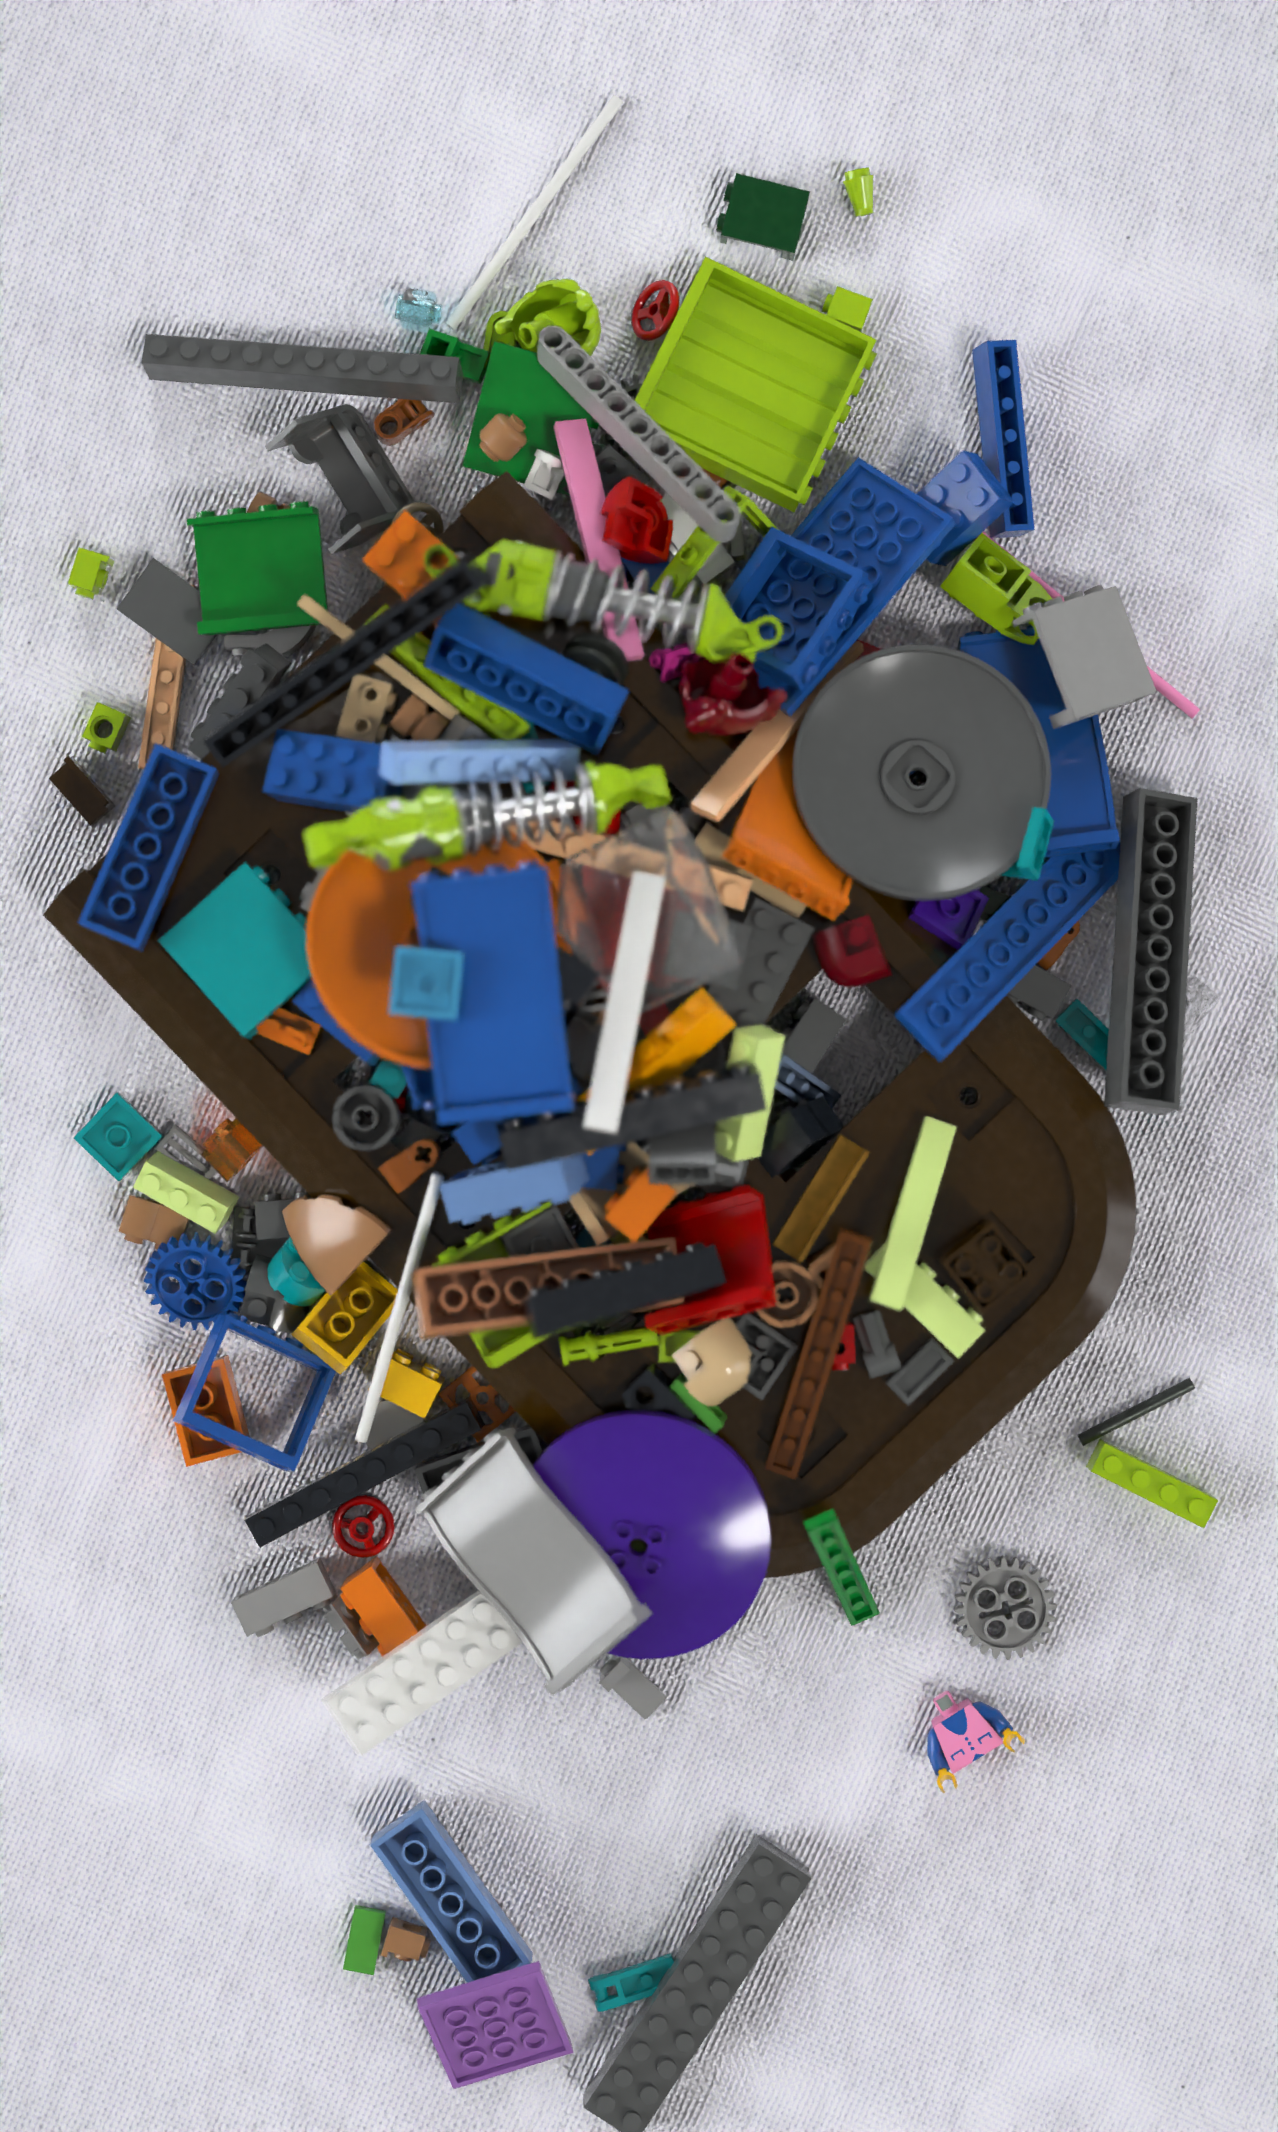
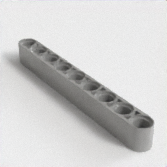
M558 326L545 327L539 335L537 350L539 363L713 540L717 542L732 540L735 537L740 518V509L737 504L565 330Z

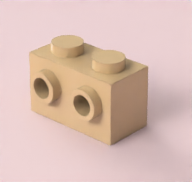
M360 674L354 676L336 736L342 739L376 744L383 742L388 731V725L384 724L387 711L393 712L398 694L393 693L394 686Z

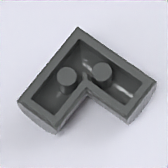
M751 1313L739 1315L734 1322L753 1355L750 1358V1371L747 1377L749 1380L743 1388L763 1400L799 1346Z

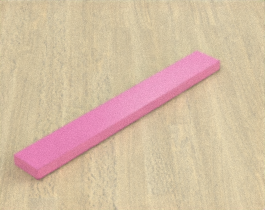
M587 420L557 421L553 428L586 563L590 564L592 560L597 559L600 567L599 570L606 571L611 578L615 567L619 564L622 565L619 550L602 541L607 517L600 513L606 497ZM624 574V585H623V588L628 589L627 582H626V578H625V574ZM606 611L601 622L604 637L616 643L623 650L628 661L642 659L644 651L639 639L635 617H630L625 632L622 636L617 637L614 633L615 613Z

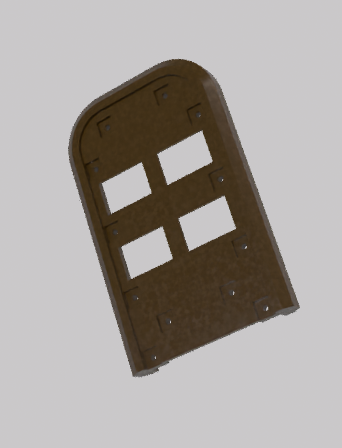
M507 471L482 488L459 510L460 516L437 537L457 556H463L470 551L473 557L477 559L499 541L506 539L556 550V553L560 551L562 554L561 558L563 559L567 555L572 554L575 561L586 563L584 551ZM385 584L344 624L353 631H356L385 604L391 607L401 600L402 597ZM493 610L478 612L560 655L569 640L577 634L590 632L604 636L602 624L598 630L593 632L590 628V621L586 620L574 622L569 627L565 619L552 616L544 622L543 618L540 621L512 614L504 615ZM635 618L639 631V618ZM645 620V629L649 620ZM431 623L419 632L432 642L436 627ZM654 626L647 641L641 642L644 657L640 660L628 661L629 672L621 686L629 690V693L618 715V718L624 723V728L619 733L609 734L598 756L579 747V763L582 765L583 762L591 761L596 766L610 764L629 771L651 765L663 767L665 777L691 803L753 729L727 736L707 733L693 734L687 729L685 723L686 714L679 695V684L683 676L661 682L662 671L657 667H653L649 661L653 651L667 649L663 643V634ZM333 634L290 676L338 644L342 639ZM392 653L386 654L395 663L446 700ZM373 663L359 674L392 684L394 686L393 693L398 694L393 712L387 711L384 724L388 725L385 739L390 741L394 735L403 741H412L410 735L407 737L401 736L390 727V724L413 693ZM352 679L280 729L338 738L336 733ZM429 706V711H430V712L436 711V710H434L432 707ZM460 712L462 718H464V719H466L467 721L471 722L474 726H476L478 729H480L475 723H473V722H472L469 718H467L462 712ZM532 723L539 739H564ZM275 731L223 768L211 752L200 761L216 768L219 776L143 952L83 928L78 924L107 854L90 870L84 869L58 894L43 913V916L313 1199H317L322 1194L340 1197L344 1206L353 1210L362 1207L391 1229V1232L372 1252L369 1258L399 1288L432 1172L443 1174L445 1176L444 1182L462 1170L483 1166V1163L480 1161L474 1165L456 1140L441 1155L440 1160L397 1195L378 1168L401 1151L391 1141L374 1150L363 1151L353 1149L345 1145L334 1131V1106L344 1092L333 1080L358 1056L322 1026L309 1055L257 1033L251 1039L243 1037L158 941L245 862L252 866V868L258 865L264 872L271 867H277L280 871V879L275 884H268L274 892L279 888L291 901L288 908L296 916L300 912L308 920L309 912L300 907L303 901L299 897L307 882L313 884L318 872L315 871V867L310 865L303 833L308 828L317 824L345 822L349 815L345 814L346 811L278 801L263 792L276 734ZM520 781L522 797L536 795L535 791L527 794L522 781ZM500 782L498 787L501 801L514 799L512 782ZM752 783L719 822L705 817L714 828L729 838ZM550 784L543 787L544 793L549 792ZM534 849L546 863L554 859L562 863L566 859ZM853 880L848 899H850L849 905L834 921L821 915L809 906H806L798 920L813 927L814 930L811 934L813 935L870 914L880 945L883 946L893 975L865 986L894 1016L958 950L908 918L915 901L880 894ZM749 891L743 911L713 902V917L743 924L756 898L767 904L769 903ZM811 938L806 943L764 1025L822 971ZM646 982L643 995L644 1004L641 1006V1011L662 999L672 1014L699 989H686V982H673V989H654V982ZM706 985V991H708L710 985ZM303 987L279 1007L317 1023L292 1002ZM1007 995L942 1061L938 1062L925 1048L910 1065L787 1182L779 1175L772 1178L757 1157L749 1159L743 1185H749L764 1195L771 1262L790 1260L802 1265L809 1271L806 1258L832 1243L836 1244L842 1228L873 1238L867 1262L887 1241L923 1119L928 1116L956 1126L955 1135L916 1264L919 1266L924 1262L937 1274L933 1280L941 1288L947 1284L960 1297L956 1303L964 1310L970 1306L983 1319L979 1325L985 1329L981 1336L957 1358L904 1306L901 1311H897L869 1301L875 1278L864 1268L847 1322L854 1324V1317L879 1309L889 1341L893 1342L901 1366L930 1337L937 1342L954 1362L907 1406L885 1383L895 1371L870 1379L861 1353L863 1348L854 1326L856 1363H849L848 1370H831L801 1467L795 1480L767 1470L765 1467L814 1312L805 1322L793 1327L773 1326L767 1323L757 1311L749 1312L799 1346L763 1400L742 1387L717 1405L727 1415V1420L715 1435L734 1449L747 1464L762 1490L768 1508L771 1525V1548L765 1578L800 1574L824 1567L803 1522L831 1509L834 1510L853 1553L874 1540L1077 1349L1105 1315L1121 1286L1133 1247L1137 1214L1134 1176L1124 1139L1109 1109L1104 1107V1101L1097 1091ZM595 998L586 1000L585 1006L593 1005ZM639 1024L637 1026L634 1047L647 1037ZM730 1032L721 1038L725 1050V1062L729 1059L734 1035ZM699 1058L695 1063L698 1064L701 1061V1058ZM569 1062V1068L572 1071L574 1065ZM572 1071L584 1088V1090L579 1092L581 1096L586 1089L591 1087L592 1078L590 1077L588 1081L583 1080ZM966 1086L973 1088L976 1094L975 1100L969 1105L963 1104L959 1098L960 1091ZM361 1111L362 1119L360 1123L362 1125L366 1123L372 1125L373 1122ZM841 1134L870 1153L803 1262L800 1263L772 1243L836 1139ZM502 1147L499 1148L502 1154L488 1164L504 1161ZM716 1183L698 1184L707 1194H722L732 1191V1187ZM440 1190L418 1269L432 1267L433 1264L440 1261L437 1256L452 1247H455L456 1250L467 1245L465 1240L479 1231H483L486 1234L495 1229L493 1223L504 1216L492 1218L491 1213L481 1216L482 1219L476 1221V1224L471 1228L462 1226L459 1220L450 1222ZM569 1200L556 1204L562 1217L573 1208ZM521 1206L510 1209L511 1213L509 1214L512 1218L522 1213ZM988 1219L997 1226L1034 1275L982 1315L973 1307L936 1258L984 1220ZM816 1283L817 1291H818V1300H819V1296H820V1293H821V1289L819 1288L818 1284ZM412 1286L409 1300L416 1306L414 1287ZM787 1286L785 1289L778 1288L779 1301L782 1302L784 1298L789 1300L792 1298L790 1286ZM651 1310L647 1315L656 1313V1310ZM739 1315L730 1318L735 1322ZM645 1317L631 1330L645 1328ZM719 1321L684 1330H705ZM571 1330L550 1335L497 1368L487 1366L470 1334L445 1336L548 1445L566 1431L589 1419L608 1413L630 1411L624 1404L625 1399L621 1395L653 1362L672 1382L682 1372L677 1363L659 1362V1346L655 1345L607 1353L600 1360L597 1358L595 1361H590L589 1358L570 1361L569 1365L564 1366L559 1337H564L565 1339L577 1338ZM840 1342L838 1354L844 1351L845 1346L842 1342ZM639 1387L641 1396H647L650 1399L654 1397V1392L650 1387ZM670 1409L661 1411L662 1413L676 1416L675 1412ZM696 1414L690 1420L711 1431Z

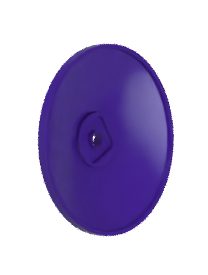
M631 1410L608 1413L582 1422L563 1433L541 1453L533 1464V1468L555 1497L580 1522L612 1560L641 1605L645 1603L652 1612L650 1617L607 1654L633 1659H660L689 1653L704 1647L730 1630L752 1605L762 1586L770 1557L771 1525L768 1508L762 1490L747 1464L734 1449L708 1429L679 1416L662 1412ZM635 1538H640L647 1543L648 1548L645 1551L638 1552L632 1549L630 1542Z

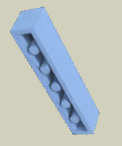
M565 739L381 742L379 774L393 784L491 782L492 779L497 782H512L514 775L519 778V781H533L535 771L540 774L542 781H555L554 771L556 768H559L564 780H575V767L579 764L580 748Z

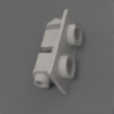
M341 1596L322 1608L325 1612L324 1618H326L335 1632L343 1628L347 1631V1633L340 1637V1640L351 1656L355 1655L359 1660L364 1656H368L379 1645L373 1634L368 1636L359 1623L361 1617L354 1608L350 1610L345 1605Z

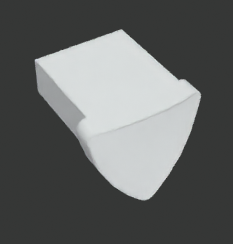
M537 449L535 452V462L525 481L524 487L553 500L565 475L561 457L548 451Z

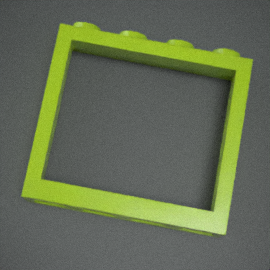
M728 485L723 491L737 504L740 509V515L742 514L763 537H765L771 527L778 529L748 496ZM697 525L653 584L651 590L658 596L664 578L671 575L673 578V588L676 586L672 599L679 600V596L720 542L713 540Z

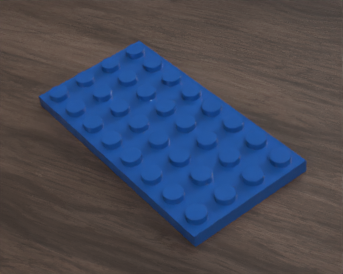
M859 457L791 536L865 571L873 586L866 596L868 600L860 605L854 614L850 627L847 630H843L836 641L833 652L825 657L818 667L816 677L810 679L803 691L753 667L759 674V687L761 689L769 686L771 690L781 689L786 692L787 697L782 703L780 711L789 717L792 716L956 525L953 517ZM786 552L740 621L743 624H747L763 616L777 618L783 627V634L773 648L764 650V652L792 665L848 582ZM762 625L758 628L759 636L762 639L772 640L775 638V630L772 626Z

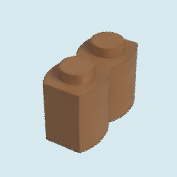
M130 1195L119 1232L125 1234L124 1239L127 1241L143 1244V1240H148L156 1243L154 1248L158 1249L162 1242L167 1244L171 1236L175 1237L179 1242L182 1233H187L190 1219L159 1202Z

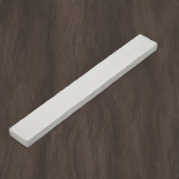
M633 870L584 1121V1128L617 1134L666 876Z

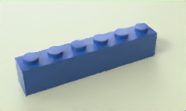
M991 340L982 343L972 350L982 457L984 463L1007 491L1014 503L989 526L990 538L1020 537L1035 530L1017 342L1016 340Z

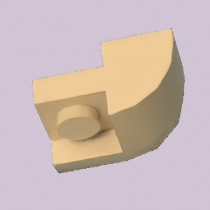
M731 1318L723 1319L690 1339L689 1343L672 1354L688 1380L684 1384L686 1389L700 1403L707 1406L720 1404L741 1389L749 1380L747 1377L750 1371V1356L752 1354L747 1342Z

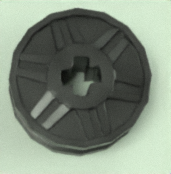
M590 632L577 634L569 640L564 651L561 653V656L588 668L590 671L620 686L629 672L628 660L623 650L612 640L599 634Z

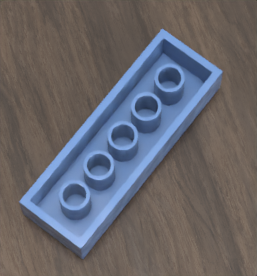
M425 1799L373 1835L370 1846L467 1983L532 1963V1951Z

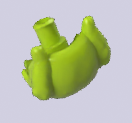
M569 278L552 279L537 284L533 292L526 293L512 306L504 318L496 322L494 330L500 335L513 332L522 349L537 352L540 332L545 327L558 326L565 330L591 357L600 341L601 322L598 307L593 302L589 292L581 289L575 280Z

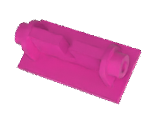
M683 643L674 646L673 650L667 648L653 651L649 661L653 667H657L662 671L660 681L664 682L683 676L682 667L685 661H697L703 656L695 654V652L691 653L688 649V644Z

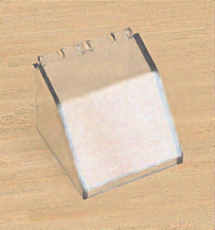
M669 808L647 818L653 829L649 830L646 823L642 820L619 832L623 844L614 834L591 846L597 857L594 858L590 850L586 848L566 859L567 864L561 865L557 932L583 963L600 973L599 983L608 994L610 993L633 870L666 876L640 1014L742 967V956L708 863L682 816H677Z

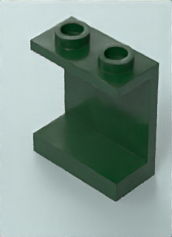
M736 173L734 183H727L724 201L729 202L726 214L720 212L716 232L721 233L720 243L727 244V239L729 238L782 251L781 258L793 261L810 191Z

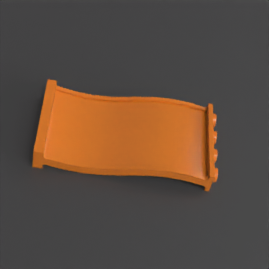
M798 728L753 781L738 815L728 846L721 857L834 921L849 905L850 899H848L853 880L837 869L823 855L813 842L799 814L792 782V759L799 731Z

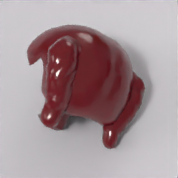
M742 653L731 654L729 661L725 663H712L703 656L697 661H685L682 667L683 677L679 684V695L686 714V727L693 734L707 733L727 736L747 732L756 727L760 722L771 721L778 714L782 703L787 697L786 692L781 689L771 690L769 686L761 689L759 687V674L753 668L750 658Z

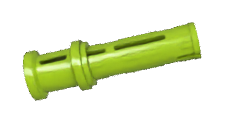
M646 1327L598 1336L587 1332L583 1337L571 1339L559 1337L564 1366L569 1365L570 1361L588 1358L590 1361H595L598 1355L654 1345L659 1346L657 1333Z

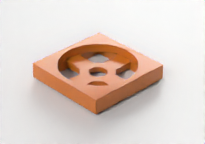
M471 1366L438 1395L448 1407L456 1404L457 1387L461 1383L470 1393V1397L477 1410L485 1411L493 1421L491 1424L484 1425L480 1431L472 1434L479 1443L516 1411L509 1405L508 1410L503 1413L495 1404V1396L498 1392L490 1384L488 1386H480L472 1376L477 1370ZM480 1392H485L488 1395L489 1400L486 1404L477 1402L476 1397Z

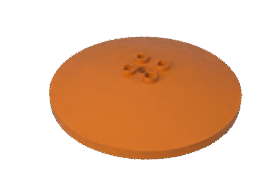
M503 831L501 846L496 852H493L484 844L480 845L479 851L475 856L468 853L465 858L446 861L442 865L431 864L424 859L414 860L406 867L390 872H385L364 856L349 850L340 856V860L336 864L328 868L320 881L312 900L306 929L309 969L315 988L327 1011L352 1039L373 1053L399 1064L433 1070L427 1018L389 1014L396 946L421 949L417 916L412 911L413 907L410 905V896L413 893L410 882H418L419 875L427 874L432 865L452 877V871L472 869V874L477 875L486 874L485 867L505 865L506 871L519 870L518 863L539 861V867H548L556 945L572 954V924L569 908L560 884L550 867L525 841L522 840L517 849L511 846L506 840ZM510 832L513 840L516 842L517 836ZM496 836L492 840L493 845H495Z

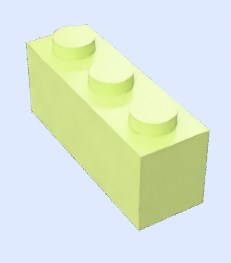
M159 1151L145 1161L133 1186L136 1190L214 1234L227 1223L239 1199L238 1195Z

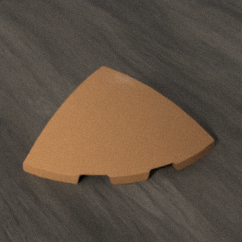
M322 1194L317 1199H308L305 1195L295 1199L282 1210L287 1230L297 1252L314 1278L330 1296L348 1280L354 1271L391 1232L387 1225L362 1207L354 1210L346 1207L341 1202L340 1197Z

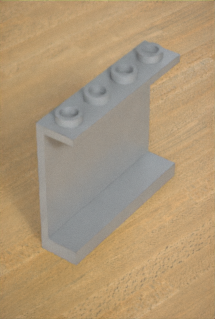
M1098 585L1084 591L1085 595H1083L1082 591H1077L1065 596V601L1060 596L1043 603V608L1041 603L1033 604L1022 609L1024 615L1012 621L1014 627L1034 622L1066 705V710L1049 717L1053 729L1136 702L1157 692L1116 586L1103 589L1102 585Z

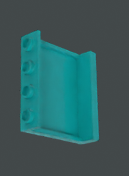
M245 862L158 941L243 1037L251 1039L259 1031L257 1027L302 988L312 976L306 948L308 920L300 912L296 916L288 908L291 901L279 888L274 892L269 887L267 882L270 878L258 865L252 868V866Z

